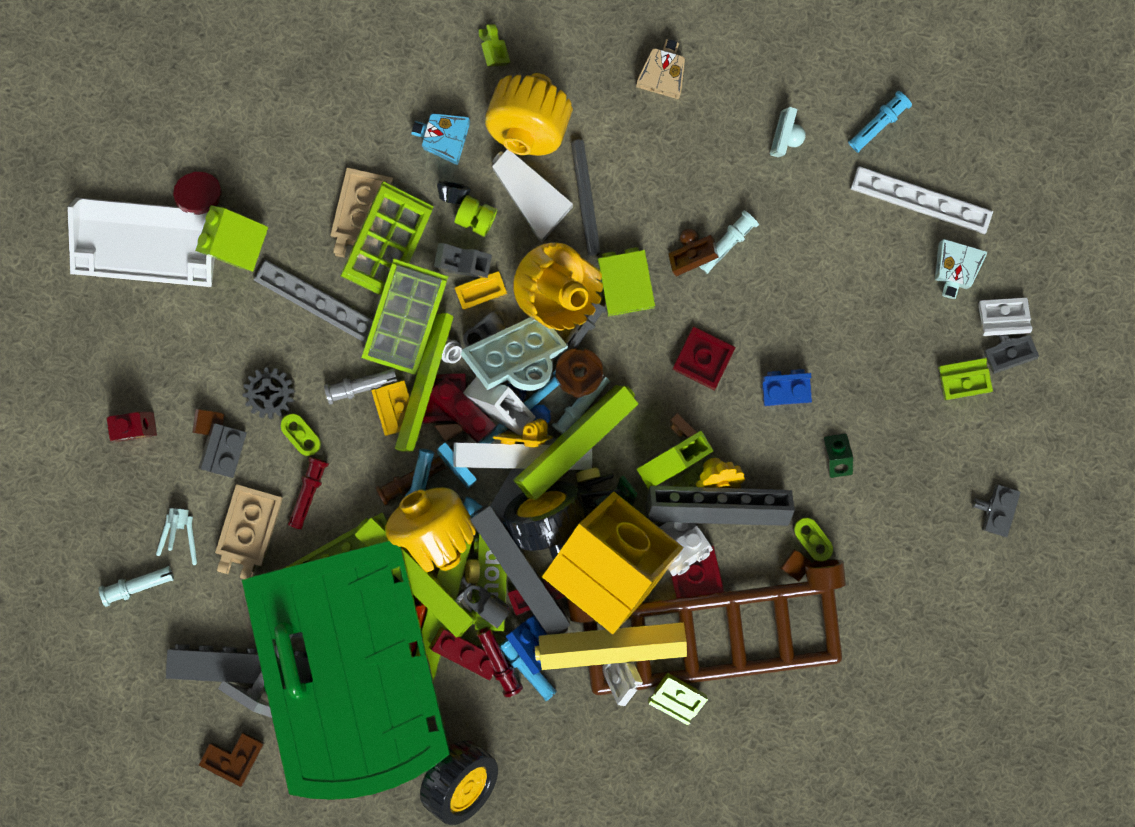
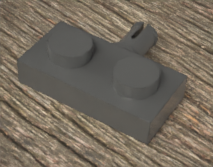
M1008 334L998 335L1001 343L984 352L993 374L1030 362L1039 357L1030 335L1011 339Z
M995 485L993 495L988 502L975 498L973 502L976 503H973L972 507L985 511V522L982 530L1008 537L1021 492L1001 485Z

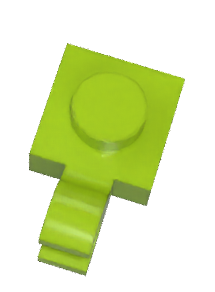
M488 24L486 25L487 29H480L479 37L485 41L481 45L487 66H504L509 64L510 59L505 41L499 40L496 25Z

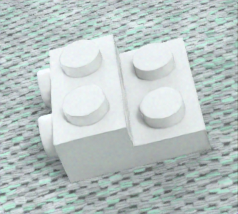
M667 522L659 527L684 547L668 568L672 576L685 573L691 564L706 559L710 555L709 552L713 550L695 523Z

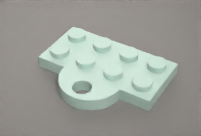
M530 317L462 349L461 356L487 390L508 380L513 386L530 391L540 389L548 383L553 368L551 359L566 352L568 346L553 328L549 329ZM535 373L541 378L534 380L529 377V374Z

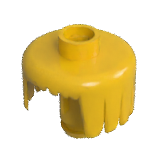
M540 73L526 75L521 84V75H515L513 78L512 75H508L501 79L495 88L485 115V125L490 135L509 151L519 155L539 156L556 151L562 143L573 111L571 100L568 98L566 101L567 96L565 92L559 90L556 96L557 87L552 84L549 77Z
M557 242L545 243L531 250L520 262L513 282L515 299L519 307L527 315L545 327L560 331L565 328L573 329L576 326L575 324L582 325L587 321L585 315H593L596 309L592 303L599 304L601 302V297L597 292H602L603 283L600 281L602 273L598 268L582 258L572 247Z
M442 487L426 491H414L404 497L399 507L389 517L385 533L393 545L406 548L425 572H430L434 570L432 561L436 567L443 571L457 566L461 561V553L467 549L465 540L469 545L472 543L476 528L472 524L471 516L458 494L452 489Z

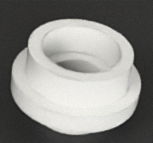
M456 340L447 341L441 359L446 363H456L462 357L460 343Z

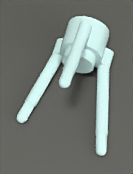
M169 508V515H166V523L156 552L157 556L161 555L169 528H171L168 550L171 551L173 549L176 529H184V526L187 525L192 564H197L192 529L193 517L188 516L189 510Z

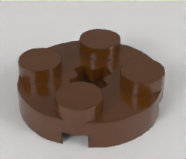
M568 350L557 361L555 371L557 383L563 391L577 398L591 394L601 384L603 377L602 362L590 350ZM583 368L585 370L583 372L584 376H575L574 369L580 370Z

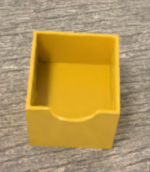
M613 492L578 524L542 578L610 633L614 634L647 598L684 547Z

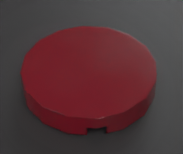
M192 172L184 175L177 181L173 190L176 205L183 212L194 213V215L208 213L211 205L217 207L222 195L218 180L206 172Z

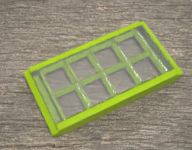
M383 181L340 276L381 296L393 258L410 263L434 206ZM397 274L393 289L398 290L403 275ZM391 294L389 300L392 301L395 295Z
M393 258L361 358L416 375L448 276Z

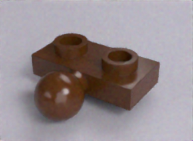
M687 228L681 232L680 242L684 247L668 254L672 272L676 277L719 258L715 240L711 235L698 240V233L694 229Z

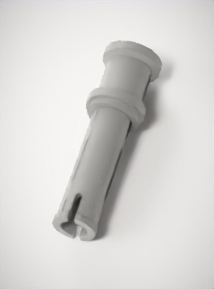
M394 368L351 381L350 378H345L343 382L332 385L324 384V389L329 405H331L334 401L344 398L353 399L355 397L354 394L397 383L398 381Z

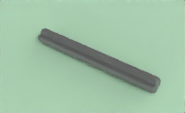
M582 139L571 142L587 252L589 256H595L600 254L599 238L585 145Z

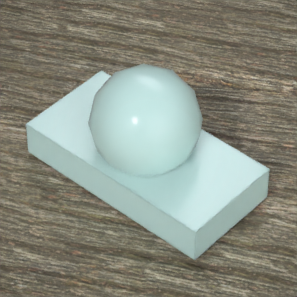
M788 107L781 111L770 150L771 156L781 157L786 154L787 146L798 147L804 142L806 133L803 127L794 124L797 109Z

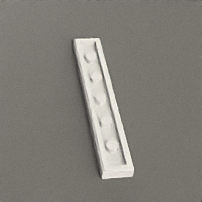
M860 166L857 168L851 190L982 234H986L993 214L991 210Z
M454 443L453 467L526 469L550 445L526 447L524 444ZM592 448L569 470L591 469Z

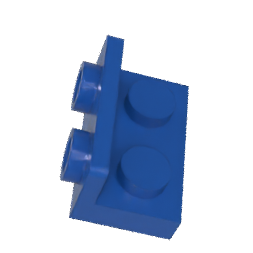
M805 369L791 370V375H781V371L767 372V376L762 377L764 406L811 403V373H805Z
M535 615L506 635V638L533 675L542 670L541 660L536 661L535 646H539V636L548 635Z

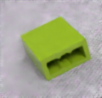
M211 205L209 212L206 214V221L198 238L195 251L232 266L253 272L268 227L225 208Z
M639 247L626 249L625 254L616 255V252L601 254L602 258H598V267L602 273L601 282L603 283V294L608 317L655 308L645 250L639 251Z
M699 431L639 467L637 471L649 489L650 486H657L713 452V449L702 431Z

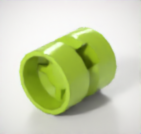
M467 195L457 212L454 223L466 229L472 227L473 232L485 237L496 217L497 209L488 204L481 206L479 200Z

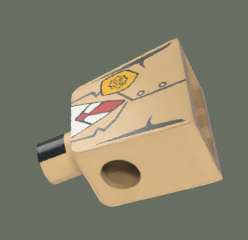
M666 39L663 51L652 49L637 80V88L675 99L680 98L685 57L676 55L679 46L678 42Z

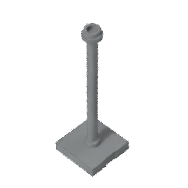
M276 645V646H275V649H276L277 658H278V661H279V654H278L277 645ZM262 671L252 688L249 687L247 689L222 681L218 688L220 691L251 711L272 718L269 702L261 698L262 694L260 692L264 687Z

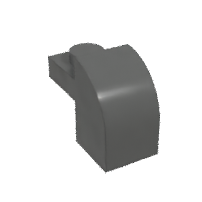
M438 243L434 267L454 274L488 278L492 255L475 249H461L445 243Z

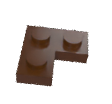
M244 732L241 734L232 753L210 743L199 766L242 787L265 743Z

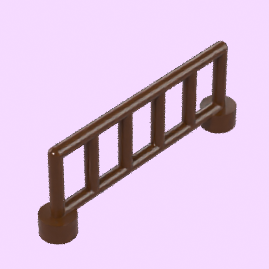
M827 559L825 561L807 563L805 565L806 582L641 603L628 618L631 620V627L646 626L645 617L678 613L679 623L684 622L687 657H684V670L654 674L651 671L650 660L636 661L637 671L643 681L642 685L636 687L637 690L656 688L667 673L689 684L840 663L842 660L835 589L846 585L844 562L837 559ZM821 594L827 651L794 655L787 599ZM567 598L570 621L582 622L584 632L598 630V622ZM773 600L780 657L747 661L740 605ZM726 607L732 663L699 668L692 611ZM603 665L588 666L592 692L595 695L612 694L607 681L604 680Z

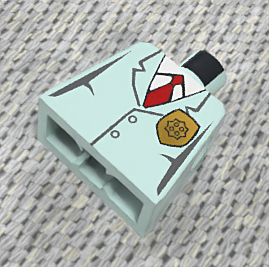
M945 239L940 241L935 280L945 283L942 296L956 299L959 287L964 289L970 288L987 252Z

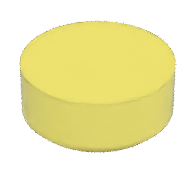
M597 467L576 473L578 483L601 477Z
M469 559L465 566V580L468 584H477L480 576V564L478 560Z

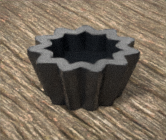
M439 181L437 183L439 199L447 203L462 204L464 198L471 192V189L468 186H464V184L448 181Z

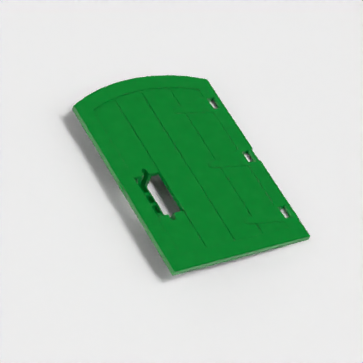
M387 541L242 579L289 795L326 800L351 799L373 795L398 787L417 778L450 755L402 546L399 547ZM400 567L403 582L395 583L392 569ZM299 632L303 634L313 682L306 684L300 683L290 635ZM273 639H275L286 689H284V684ZM417 641L420 656L413 657L410 643ZM435 716L438 731L430 732L428 717Z

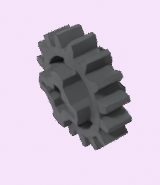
M265 367L263 374L256 370L257 377L249 376L250 385L244 384L243 386L248 389V393L242 395L249 398L245 405L247 407L253 406L252 414L260 411L259 417L263 419L266 414H268L269 419H274V413L282 417V409L289 411L288 402L295 401L293 398H290V394L296 393V390L289 388L293 381H285L287 374L282 373L279 376V369L276 368L271 373L270 369ZM273 378L279 380L283 388L275 386ZM262 380V385L255 390L256 385ZM268 387L270 388V390L279 392L274 393V395H270V399L266 396L259 395L263 394L264 392H267ZM284 397L281 404L276 407L278 399ZM255 399L262 400L264 402L265 409L260 407L255 401Z

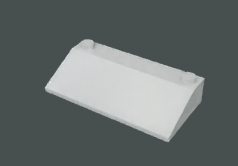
M75 198L68 206L70 274L212 287L215 258L195 251L207 213L194 215V213H185L179 207Z

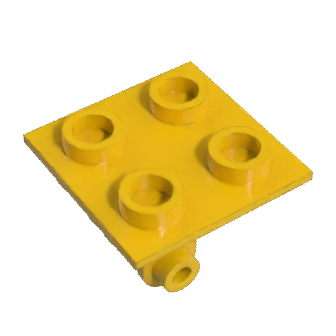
M537 419L524 426L522 435L506 431L493 436V439L501 440V444L514 445L515 442H524L526 447H538L539 444H545V441L552 439L553 436L547 435V422L544 419Z

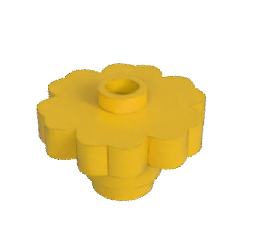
M711 458L704 463L703 473L700 474L701 480L696 483V486L741 489L740 484L745 481L744 473L740 466H734L732 462L725 463L719 458Z

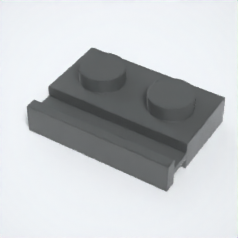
M212 423L198 468L233 478L247 432Z

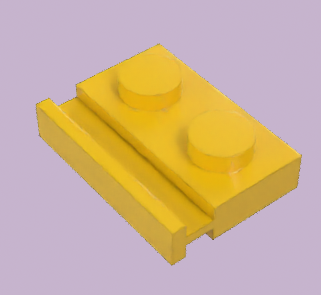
M405 381L371 390L385 436L400 432L410 399Z

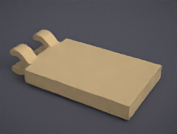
M351 168L346 169L331 231V237L337 238L334 248L335 256L344 258L347 244L354 245L381 183L384 181L392 185V177ZM384 198L379 209L380 212L386 214L389 199ZM376 216L370 230L381 235L384 219ZM368 235L362 249L370 252L371 246L378 248L379 240ZM359 254L358 261L367 263L368 257Z
M236 484L215 551L216 554L222 555L217 568L218 572L229 574L231 564L235 562L244 565L240 578L246 579L253 577L255 565L263 566L282 503V497Z

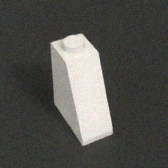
M476 376L463 392L485 415L519 435L523 434L524 426L535 419L532 412L508 386L499 384L487 390Z

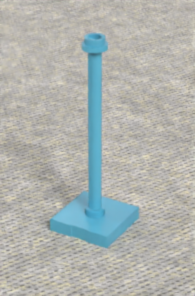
M555 371L553 372L554 377L524 402V405L529 410L559 386L555 377ZM499 423L496 429L481 443L491 444L495 440L493 436L505 432L508 428ZM446 443L441 445L437 450V454L466 488L469 489L475 484L477 479L467 467H453L454 452Z

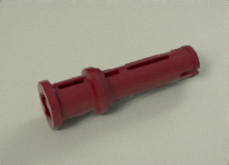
M311 456L308 458L310 463L307 471L301 477L303 484L287 524L300 530L303 528L316 489L322 485L321 478L325 467L329 466L328 462Z
M484 627L480 629L476 634L495 670L494 677L496 680H499L503 688L502 693L504 697L518 694L523 689V686L514 675V667L507 663L491 628Z

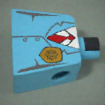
M431 114L428 124L418 121L414 122L412 135L424 138L422 143L424 150L458 165L469 129L470 119L461 116Z

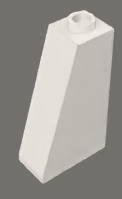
M508 149L504 153L500 151L492 161L494 163L492 166L493 171L538 240L543 242L573 208V203Z

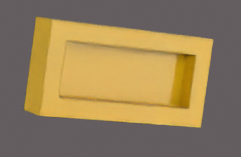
M499 271L489 274L488 278H479L455 287L463 310L507 294Z

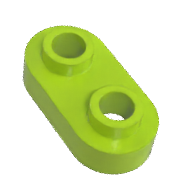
M289 414L282 419L281 430L302 455L313 456L319 452L321 440L301 416ZM292 422L298 424V428L295 431L290 429ZM307 440L313 441V447L310 449L305 447Z
M810 518L798 520L794 525V534L808 554L817 561L829 559L833 553V546L818 524ZM804 525L810 528V532L806 535L801 531ZM819 544L824 546V551L820 554L816 552V546Z

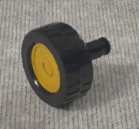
M556 481L537 500L527 498L523 492L516 496L505 508L504 520L511 537L519 548L530 551L549 548L554 560L578 524L588 514L578 488L569 482Z
M466 740L449 746L450 755L426 772L420 788V800L423 806L436 818L449 825L463 823L475 815L488 800L498 777L496 760L483 748L472 741Z

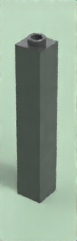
M487 503L470 515L472 524L548 635L566 633L568 631L567 627L570 626L568 617L522 549L517 546L491 503Z

